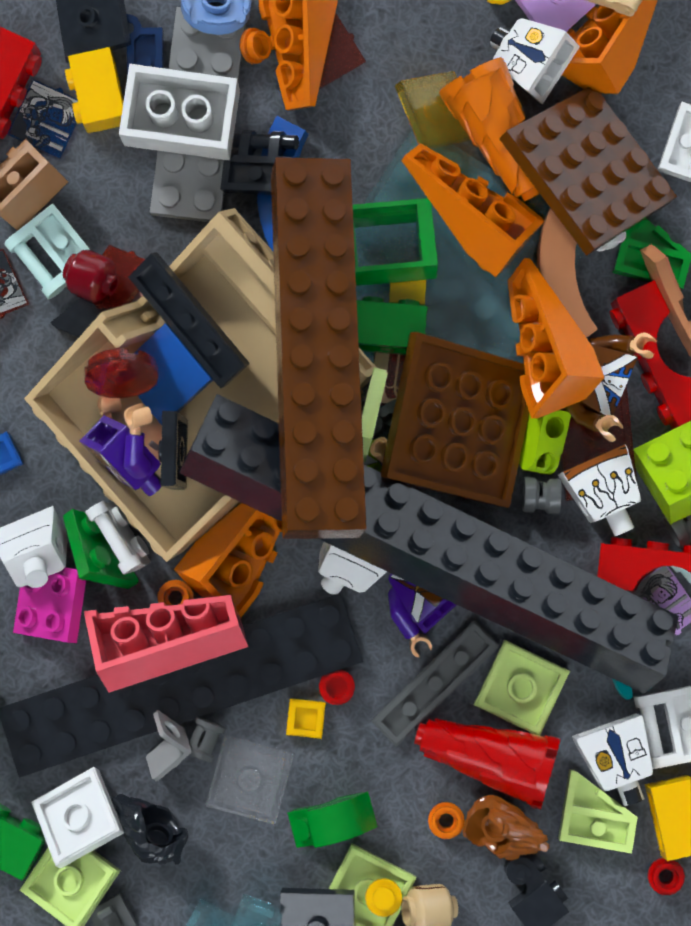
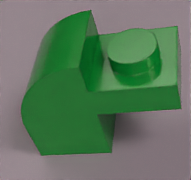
M368 791L340 796L324 804L297 808L287 812L297 848L313 845L317 848L357 837L378 827Z

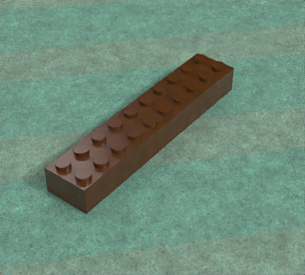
M275 157L271 173L282 538H360L366 531L351 159Z

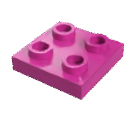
M65 567L62 571L48 576L47 583L39 588H32L28 585L20 587L13 633L67 643H77L86 580L79 579L77 569Z

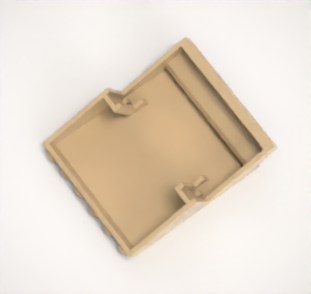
M235 208L219 211L169 267L250 364L224 388L220 389L213 380L179 412L188 420L187 454L216 394L279 423L273 251ZM142 296L136 302L101 312L24 399L32 407L33 413L53 431L58 442L66 447L79 461L80 467L87 474H90L101 486L105 496L121 509L126 515L128 522L148 540L152 550L168 562L191 546L226 513L234 508L239 501L187 477V488L185 490H171L161 487L154 495L147 496L140 488L135 491L121 483L79 442L102 418L97 406L100 396L112 392L119 394L122 410L111 413L113 420L126 426L124 411L128 407L140 403L146 407L117 371L136 350L166 323L146 298ZM359 348L360 391L362 395L364 392L361 389L371 380L373 368L376 366ZM152 414V423L141 426L140 429L145 434L144 445L159 460L158 451L148 445L151 441L159 445V441L162 440V425ZM160 465V467L158 468V470L155 472L160 478H161V465Z

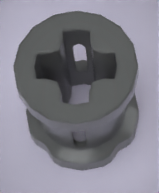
M196 716L194 722L197 726L189 742L192 751L189 755L212 763L214 759L212 755L220 734H224L226 728L211 720Z

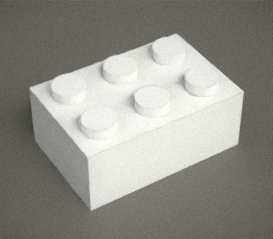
M129 64L119 136L124 146L230 160L240 96L238 79Z

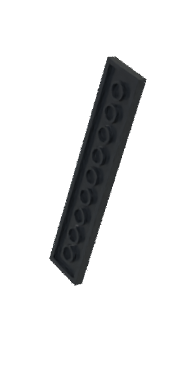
M341 594L244 625L243 629L248 647L110 693L100 677L95 675L0 707V720L19 778L157 732L158 729L153 715L157 710L180 724L195 719L196 716L201 717L362 663L363 660Z

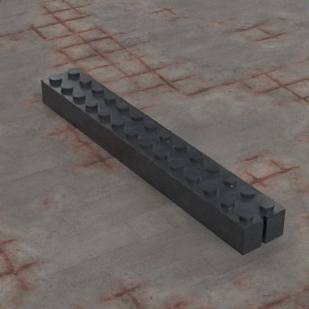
M216 394L179 473L282 522L279 423ZM364 465L366 531L360 538L319 539L644 694L666 676L672 650L668 646L674 641L678 615L402 482L382 478L381 472Z

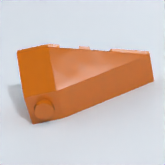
M259 0L261 19L268 22L271 34L269 37L271 40V50H275L279 64L276 69V76L285 110L292 111L316 106L338 0Z
M421 143L408 152L401 160L466 253L477 262L481 269L490 272L494 277H497L511 263L544 223V219L519 198L508 192L504 197L487 188L489 181L480 176L477 179L465 176L461 173L457 163Z
M241 503L200 537L174 570L192 590L203 598L231 595L241 618L257 598L264 585L263 582L258 580L266 562L273 563L278 552L273 551V547L279 533L282 532V522Z

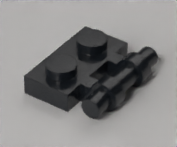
M243 130L241 134H234L232 148H239L238 155H231L230 160H224L220 190L225 193L272 195L271 173L275 157L292 158L283 156V153L286 149H298V135H286L284 131H273L271 135L257 134L254 130ZM256 149H268L267 156H253Z

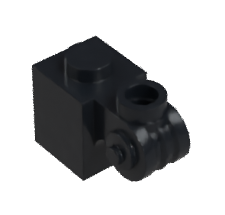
M535 853L520 855L518 859L505 861L504 871L508 879L516 885L525 884L524 891L508 903L524 926H552L569 913L563 904L568 897L555 880L550 884L541 874L546 867Z

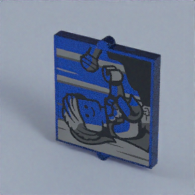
M33 79L7 135L21 142L27 139L36 150L40 149L61 159L77 124L72 103H76L78 100L63 93L62 88L54 89Z

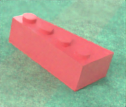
M231 595L184 600L180 605L166 606L164 602L150 604V608L130 610L129 606L114 608V612L98 613L97 610L84 611L95 669L109 693L248 647L242 621Z

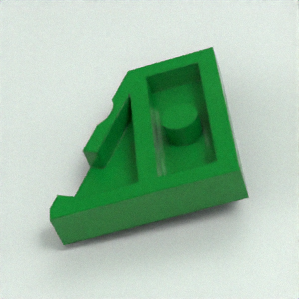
M644 219L628 229L625 240L619 245L612 273L648 283L652 280L640 250L652 244L668 257L680 290H682L691 261V253L679 243L673 242L666 231L659 225L657 227L654 226L648 219Z
M71 509L63 515L79 579L130 589L139 583L134 572L122 574L118 567L120 563L96 522H91L85 512Z

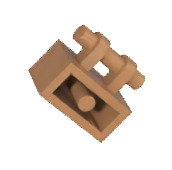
M27 139L17 148L13 146L6 153L8 157L0 164V216L17 231L27 224L68 183L66 178Z

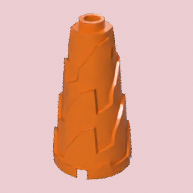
M499 57L471 69V73L464 78L459 76L443 87L439 95L454 118L458 120L472 144L480 149L495 175L500 176L511 194H514L516 198L522 197L524 202L540 193L499 139L507 130L524 122L526 115L514 90V83L507 64L502 57Z

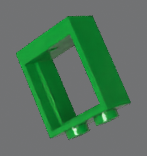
M428 198L353 205L356 286L437 279L438 260L432 207ZM416 222L420 261L358 267L355 228Z

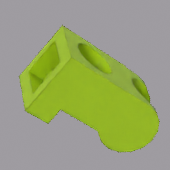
M558 410L538 419L531 418L529 413L519 460L521 469L551 475L556 471L561 454H563L571 415L569 412Z

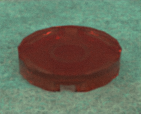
M126 348L105 350L92 356L88 360V366L84 367V383L88 390L96 395L107 398H128L143 394L157 384L159 377L155 358L141 350H138V354L129 353V349Z

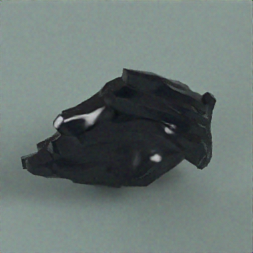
M119 794L117 797L113 796L111 801L116 806L115 811L119 815L124 836L132 851L141 862L162 865L173 861L175 865H178L181 862V853L188 839V831L186 828H179L177 820L169 808L155 805L139 798H129L124 794Z

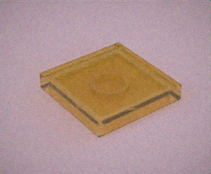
M455 71L405 79L395 85L418 144L421 143L430 149L470 141L458 120L454 118L439 95L443 87L457 78Z

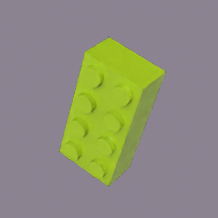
M691 421L634 448L635 468L670 525L691 515Z

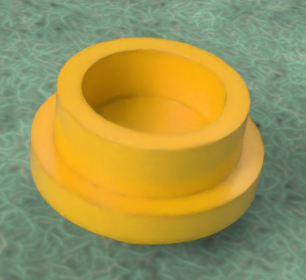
M382 878L375 880L366 890L365 900L367 907L377 916L387 917L394 914L402 903V893L399 886L390 879Z

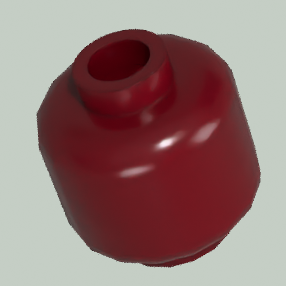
M82 250L77 254H72L65 263L63 279L66 281V287L71 293L91 302H100L107 295L111 296L115 293L119 285V276L116 275V265L112 259L91 250Z

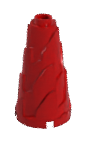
M435 718L434 721L429 719L427 724H419L414 744L420 745V752H423L425 757L453 767L462 774L478 780L492 789L526 802L532 808L541 810L561 738L480 725H465Z

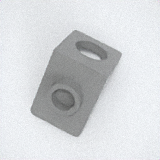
M157 710L153 715L159 735L164 741L146 756L151 777L155 781H159L192 753L185 728ZM167 727L171 729V731L173 732L172 734L169 732Z

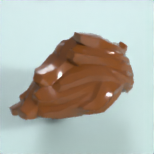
M487 795L480 797L467 812L462 831L463 836L471 841L473 845L478 847L485 846L500 859L505 858L512 861L518 859L520 855L538 853V851L547 852L550 848V845L546 842L548 837L539 829L538 824L530 820L512 802L505 801L499 796Z

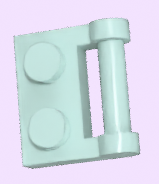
M53 203L11 235L4 243L11 253L18 255L42 285L41 291L47 299L54 298L66 287V281L63 279V269L68 258L82 250H90ZM32 237L36 238L62 271L56 277H52L26 244Z

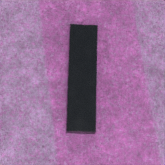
M157 252L151 253L128 276L220 389L226 387L250 364Z

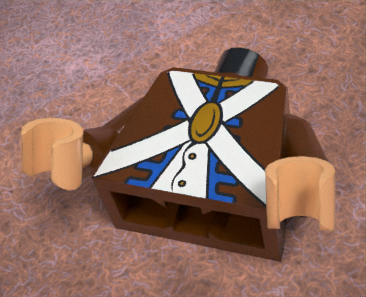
M640 333L636 337L614 334L588 339L594 348L605 378L587 399L565 407L575 423L595 432H600L609 442L616 440L608 432V429L612 426L624 428L618 418L614 416V413L638 356L633 354L637 352L647 359L654 356V353L651 351L643 350L647 342H657L648 333Z

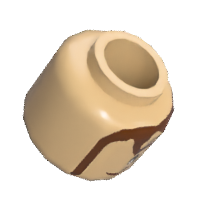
M442 884L413 886L408 891L407 896L402 898L401 914L404 924L406 926H451L453 918L458 916L457 899L454 895L451 896L449 890Z

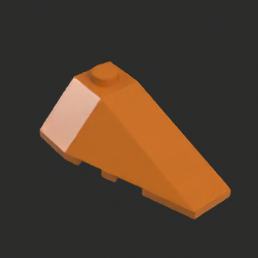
M643 0L633 16L617 13L614 9L601 5L598 8L594 6L585 14L589 20L577 32L571 28L567 31L580 47L561 76L583 89L590 87L593 91L599 93L619 94L636 66L658 0Z
M524 258L507 282L512 321L519 323L520 342L515 345L517 356H523L525 375L520 376L521 390L531 418L538 419L587 399L605 377L593 346L530 258Z

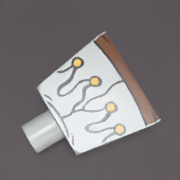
M626 444L558 474L561 482L590 523L606 517L614 537L634 528L626 508L641 502V497Z

